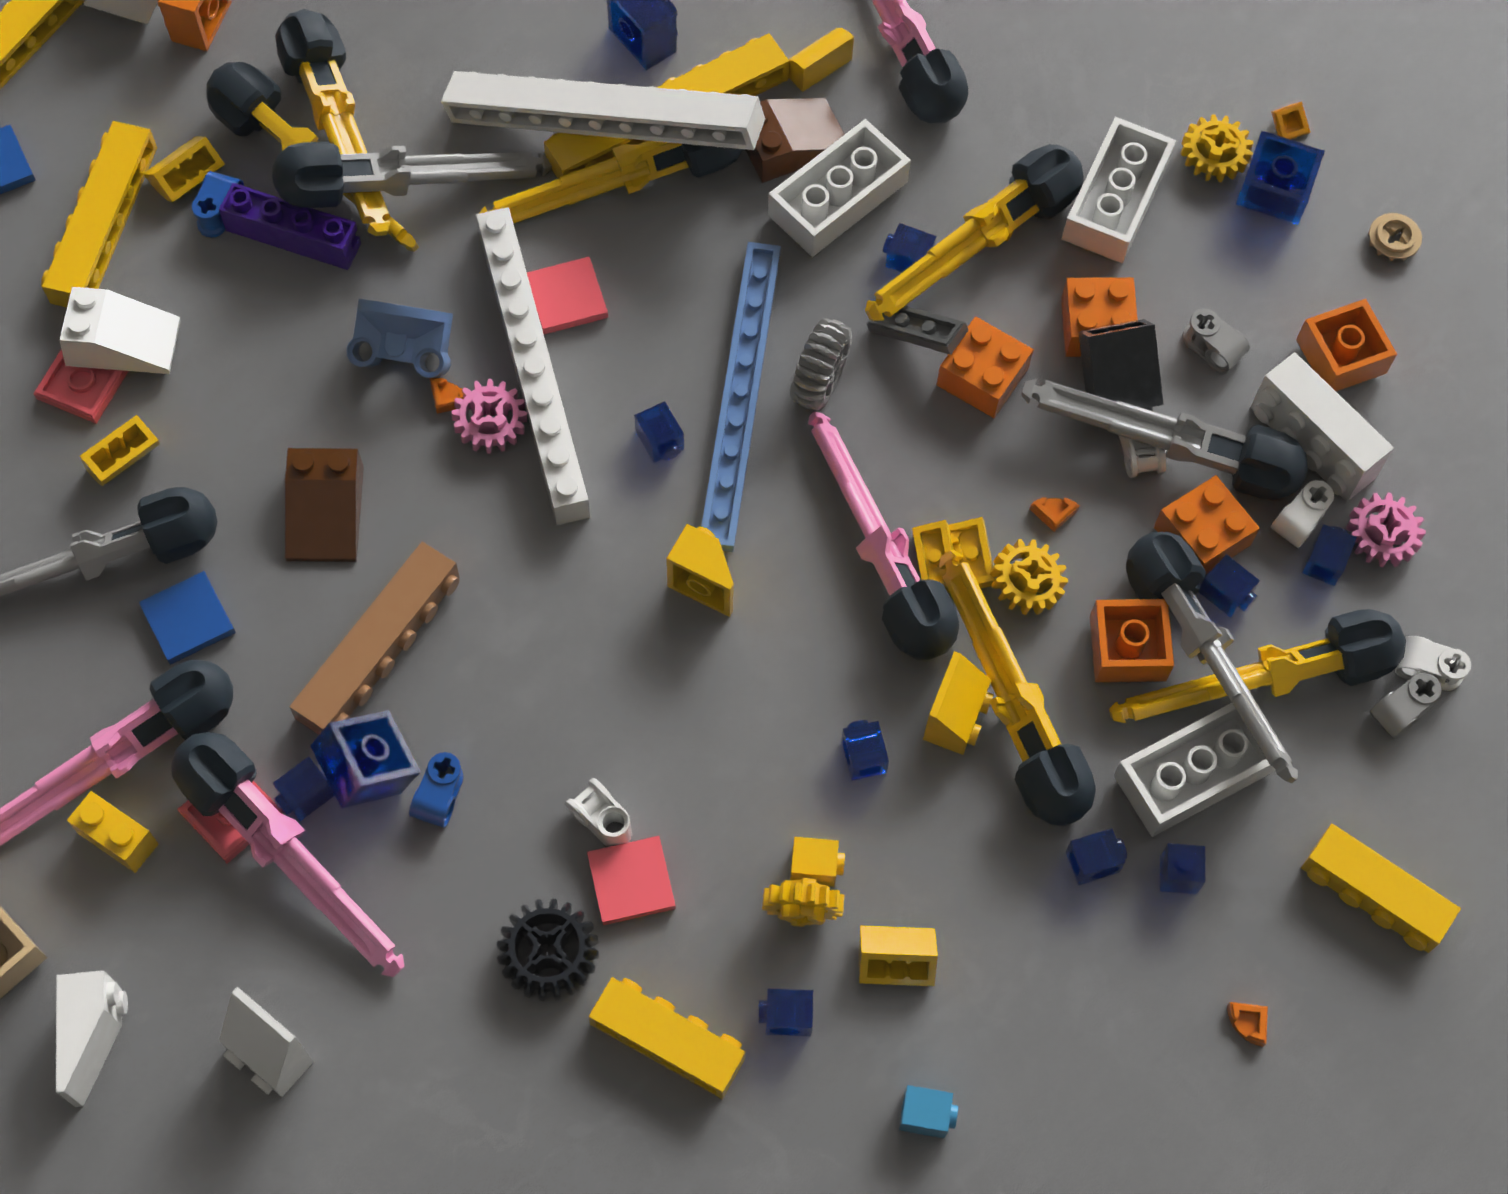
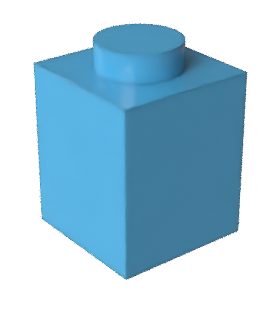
M907 1085L903 1097L898 1131L944 1139L948 1133V1128L955 1129L957 1122L958 1106L952 1105L953 1093Z

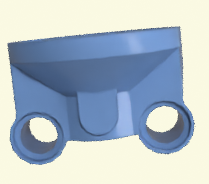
M359 298L354 335L346 349L347 357L351 363L359 367H374L379 365L383 359L414 363L416 372L421 376L440 378L446 375L451 366L448 346L453 314ZM365 342L369 343L372 348V356L367 361L362 360L359 355L360 346ZM431 353H435L439 358V367L434 372H430L425 365L426 357Z

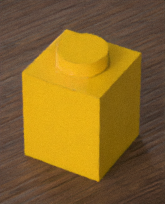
M794 836L790 880L810 878L815 879L820 885L834 887L836 875L843 876L845 853H838L839 840Z

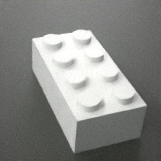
M1115 117L1067 217L1061 240L1123 264L1168 167L1177 140Z
M864 119L769 193L768 216L810 256L814 257L908 182L911 160L868 120Z
M1295 352L1265 375L1250 407L1262 423L1268 424L1272 429L1284 432L1296 439L1307 454L1308 468L1316 471L1332 488L1334 494L1340 495L1346 502L1376 479L1394 449L1383 436Z
M1230 703L1120 761L1113 776L1151 837L1275 772L1276 769L1268 763L1233 703Z

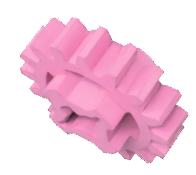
M488 379L487 386L484 387L478 381H474L475 390L470 391L464 387L462 389L464 399L455 398L454 400L456 408L452 410V420L456 421L453 424L455 433H462L461 442L463 444L473 441L474 451H477L482 445L486 447L487 454H491L493 446H498L499 450L503 452L505 451V442L508 441L515 445L517 443L515 433L523 435L525 432L524 424H522L527 422V412L523 411L525 409L524 399L517 400L518 390L516 388L507 392L506 382L504 381L498 387L493 386L492 379ZM471 409L473 416L470 417L471 421L468 423L466 416L468 410ZM511 409L513 417L509 424L506 416Z
M1388 492L1382 500L1377 493H1373L1369 501L1365 498L1361 499L1358 506L1354 507L1349 515L1351 519L1346 525V530L1352 533L1347 539L1348 543L1358 544L1355 550L1356 554L1362 552L1368 554L1366 557L1367 563L1376 558L1379 559L1380 567H1384L1388 560L1391 561L1394 567H1398L1402 559L1407 562L1410 561L1415 554L1414 552L1417 553L1423 543L1420 540L1426 534V530L1419 527L1424 519L1423 517H1414L1413 513L1417 507L1415 505L1408 508L1405 507L1404 497H1401L1396 502L1393 501L1392 493ZM1402 542H1406L1402 546L1393 548V545H1401Z

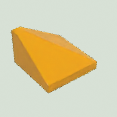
M1302 101L1271 111L1280 143L1311 133Z

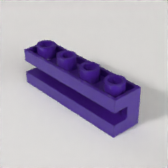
M232 183L219 208L223 224L228 232L345 270H349L361 245L360 237L355 235L358 230L356 222L313 208L292 206L282 198Z

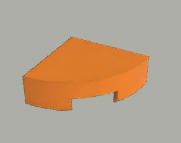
M430 378L437 414L455 410V398L464 399L462 388L448 382L444 378Z
M1043 497L1034 501L1030 505L1029 510L1055 532L1078 511L1080 505L1069 498Z
M1229 1002L1227 1004L1228 1016L1236 1032L1246 1041L1264 1047L1267 1040L1268 1006Z

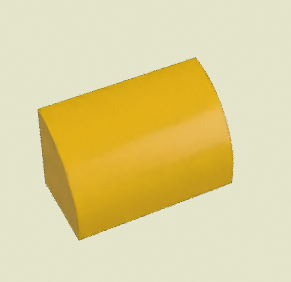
M838 27L789 58V79L802 92L852 60L854 36L847 30Z
M195 136L147 170L143 175L162 197L169 202H174L202 182L209 171L215 172L225 163L206 136Z
M135 415L81 454L80 458L91 477L99 485L104 486L159 446L160 443L139 416Z
M860 925L859 983L935 987L938 954L934 928Z

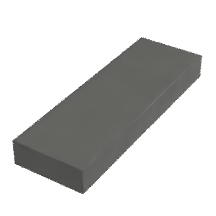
M909 306L903 307L892 317H887L882 313L883 321L869 320L867 322L870 332L949 355L953 353L969 330L966 322Z

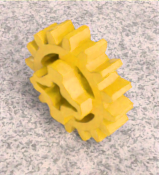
M1212 114L1208 122L1203 117H1200L1197 125L1191 123L1181 143L1183 145L1181 156L1187 157L1185 166L1194 165L1195 170L1193 174L1196 176L1201 172L1205 173L1206 181H1209L1212 176H1216L1218 182H1223L1225 175L1233 180L1237 172L1244 173L1253 155L1251 149L1254 143L1252 140H1247L1248 130H1239L1241 122L1237 121L1230 124L1228 123L1229 116L1226 115L1222 121H1218L1216 115Z
M1018 539L1014 546L1008 543L994 559L993 563L995 565L991 569L990 575L996 577V579L991 584V587L993 589H1001L1002 592L998 599L1001 601L1008 598L1010 600L1009 609L1012 610L1016 605L1021 606L1022 614L1026 615L1033 608L1036 615H1039L1044 608L1052 609L1064 595L1065 591L1063 588L1068 583V579L1061 575L1067 568L1066 565H1057L1056 561L1060 556L1058 553L1053 555L1047 553L1049 545L1045 544L1040 549L1037 548L1035 539H1032L1027 546H1025L1022 539ZM1045 589L1048 590L1042 595H1036V592L1043 593Z
M815 879L784 880L780 886L770 885L769 888H764L762 910L767 911L768 915H778L777 918L790 922L792 926L823 925L825 919L837 920V917L843 916L845 895L840 894L839 890H830V887L827 885L818 884Z

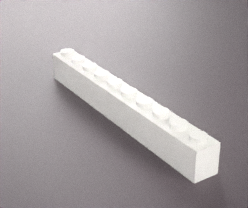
M454 71L441 100L452 123L747 150L755 149L765 121L758 96L747 94L736 95L688 91L686 89L676 90L652 86L640 87L592 81L580 82Z
M509 207L476 214L482 247L521 394L525 401V409L556 526L590 518L587 492Z

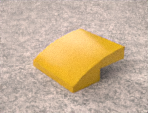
M983 517L949 525L946 520L912 528L921 580L931 579L943 583L949 593L942 578L946 574L947 569L939 568L941 556L949 550H954L963 555L959 563L967 562L980 589L990 587L996 577L990 575L993 561Z

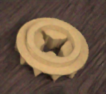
M1387 213L1379 216L1373 221L1368 232L1370 236L1369 246L1376 248L1378 256L1383 254L1389 257L1390 262L1394 259H1401L1404 262L1408 257L1415 256L1422 243V233L1418 225L1411 218L1398 213ZM1402 232L1399 241L1388 242L1390 236Z

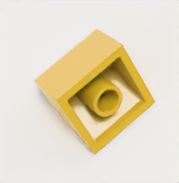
M686 524L666 558L667 587L730 617L733 612L734 583L720 541L710 530L701 526L695 528Z
M954 651L930 711L923 740L964 755L968 744L975 746L982 727L976 724L980 712L987 715L990 707L989 701L993 699L994 694L988 692L991 679L961 653Z

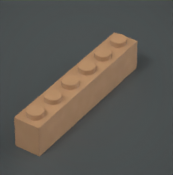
M422 541L289 707L294 718L329 742L335 734L340 735L349 725L350 715L358 705L361 707L369 700L373 692V686L380 677L383 679L392 671L395 664L394 660L402 650H408L414 643L417 636L416 632L424 622L429 623L434 618L438 610V604L444 596H450L456 590L460 581L457 563Z

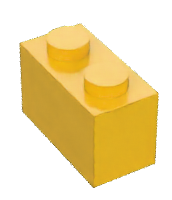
M92 791L88 793L67 819L68 823L80 836L134 873L138 871L159 845L148 829Z

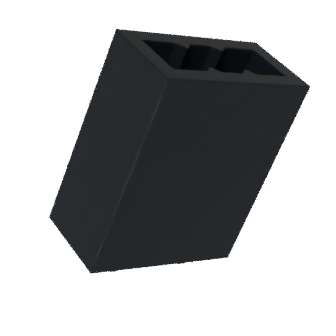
M1142 319L1078 331L1085 391L1087 393L1116 402L1118 400L1153 411L1155 406L1164 405L1155 324Z

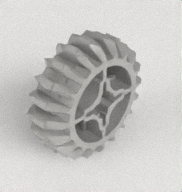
M824 318L814 326L812 333L809 335L790 386L791 399L798 403L799 406L818 411L825 407L826 402L829 401L842 374L852 344L851 328L843 325L844 323L835 319Z

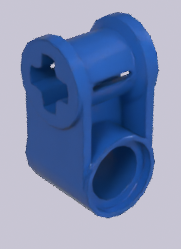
M209 171L205 175L202 186L191 206L193 214L198 218V231L202 235L217 237L224 233L226 229L219 208L232 183L244 186L243 180Z
M441 752L431 758L421 784L413 796L409 809L410 817L443 828L447 826L464 779L460 761L455 755ZM448 767L452 769L453 775L446 774L444 779L440 778L439 771L445 772Z

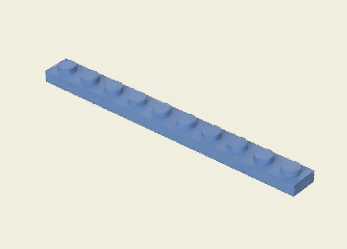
M748 242L701 525V527L710 530L719 539L723 551L734 552L781 253V246L755 242Z

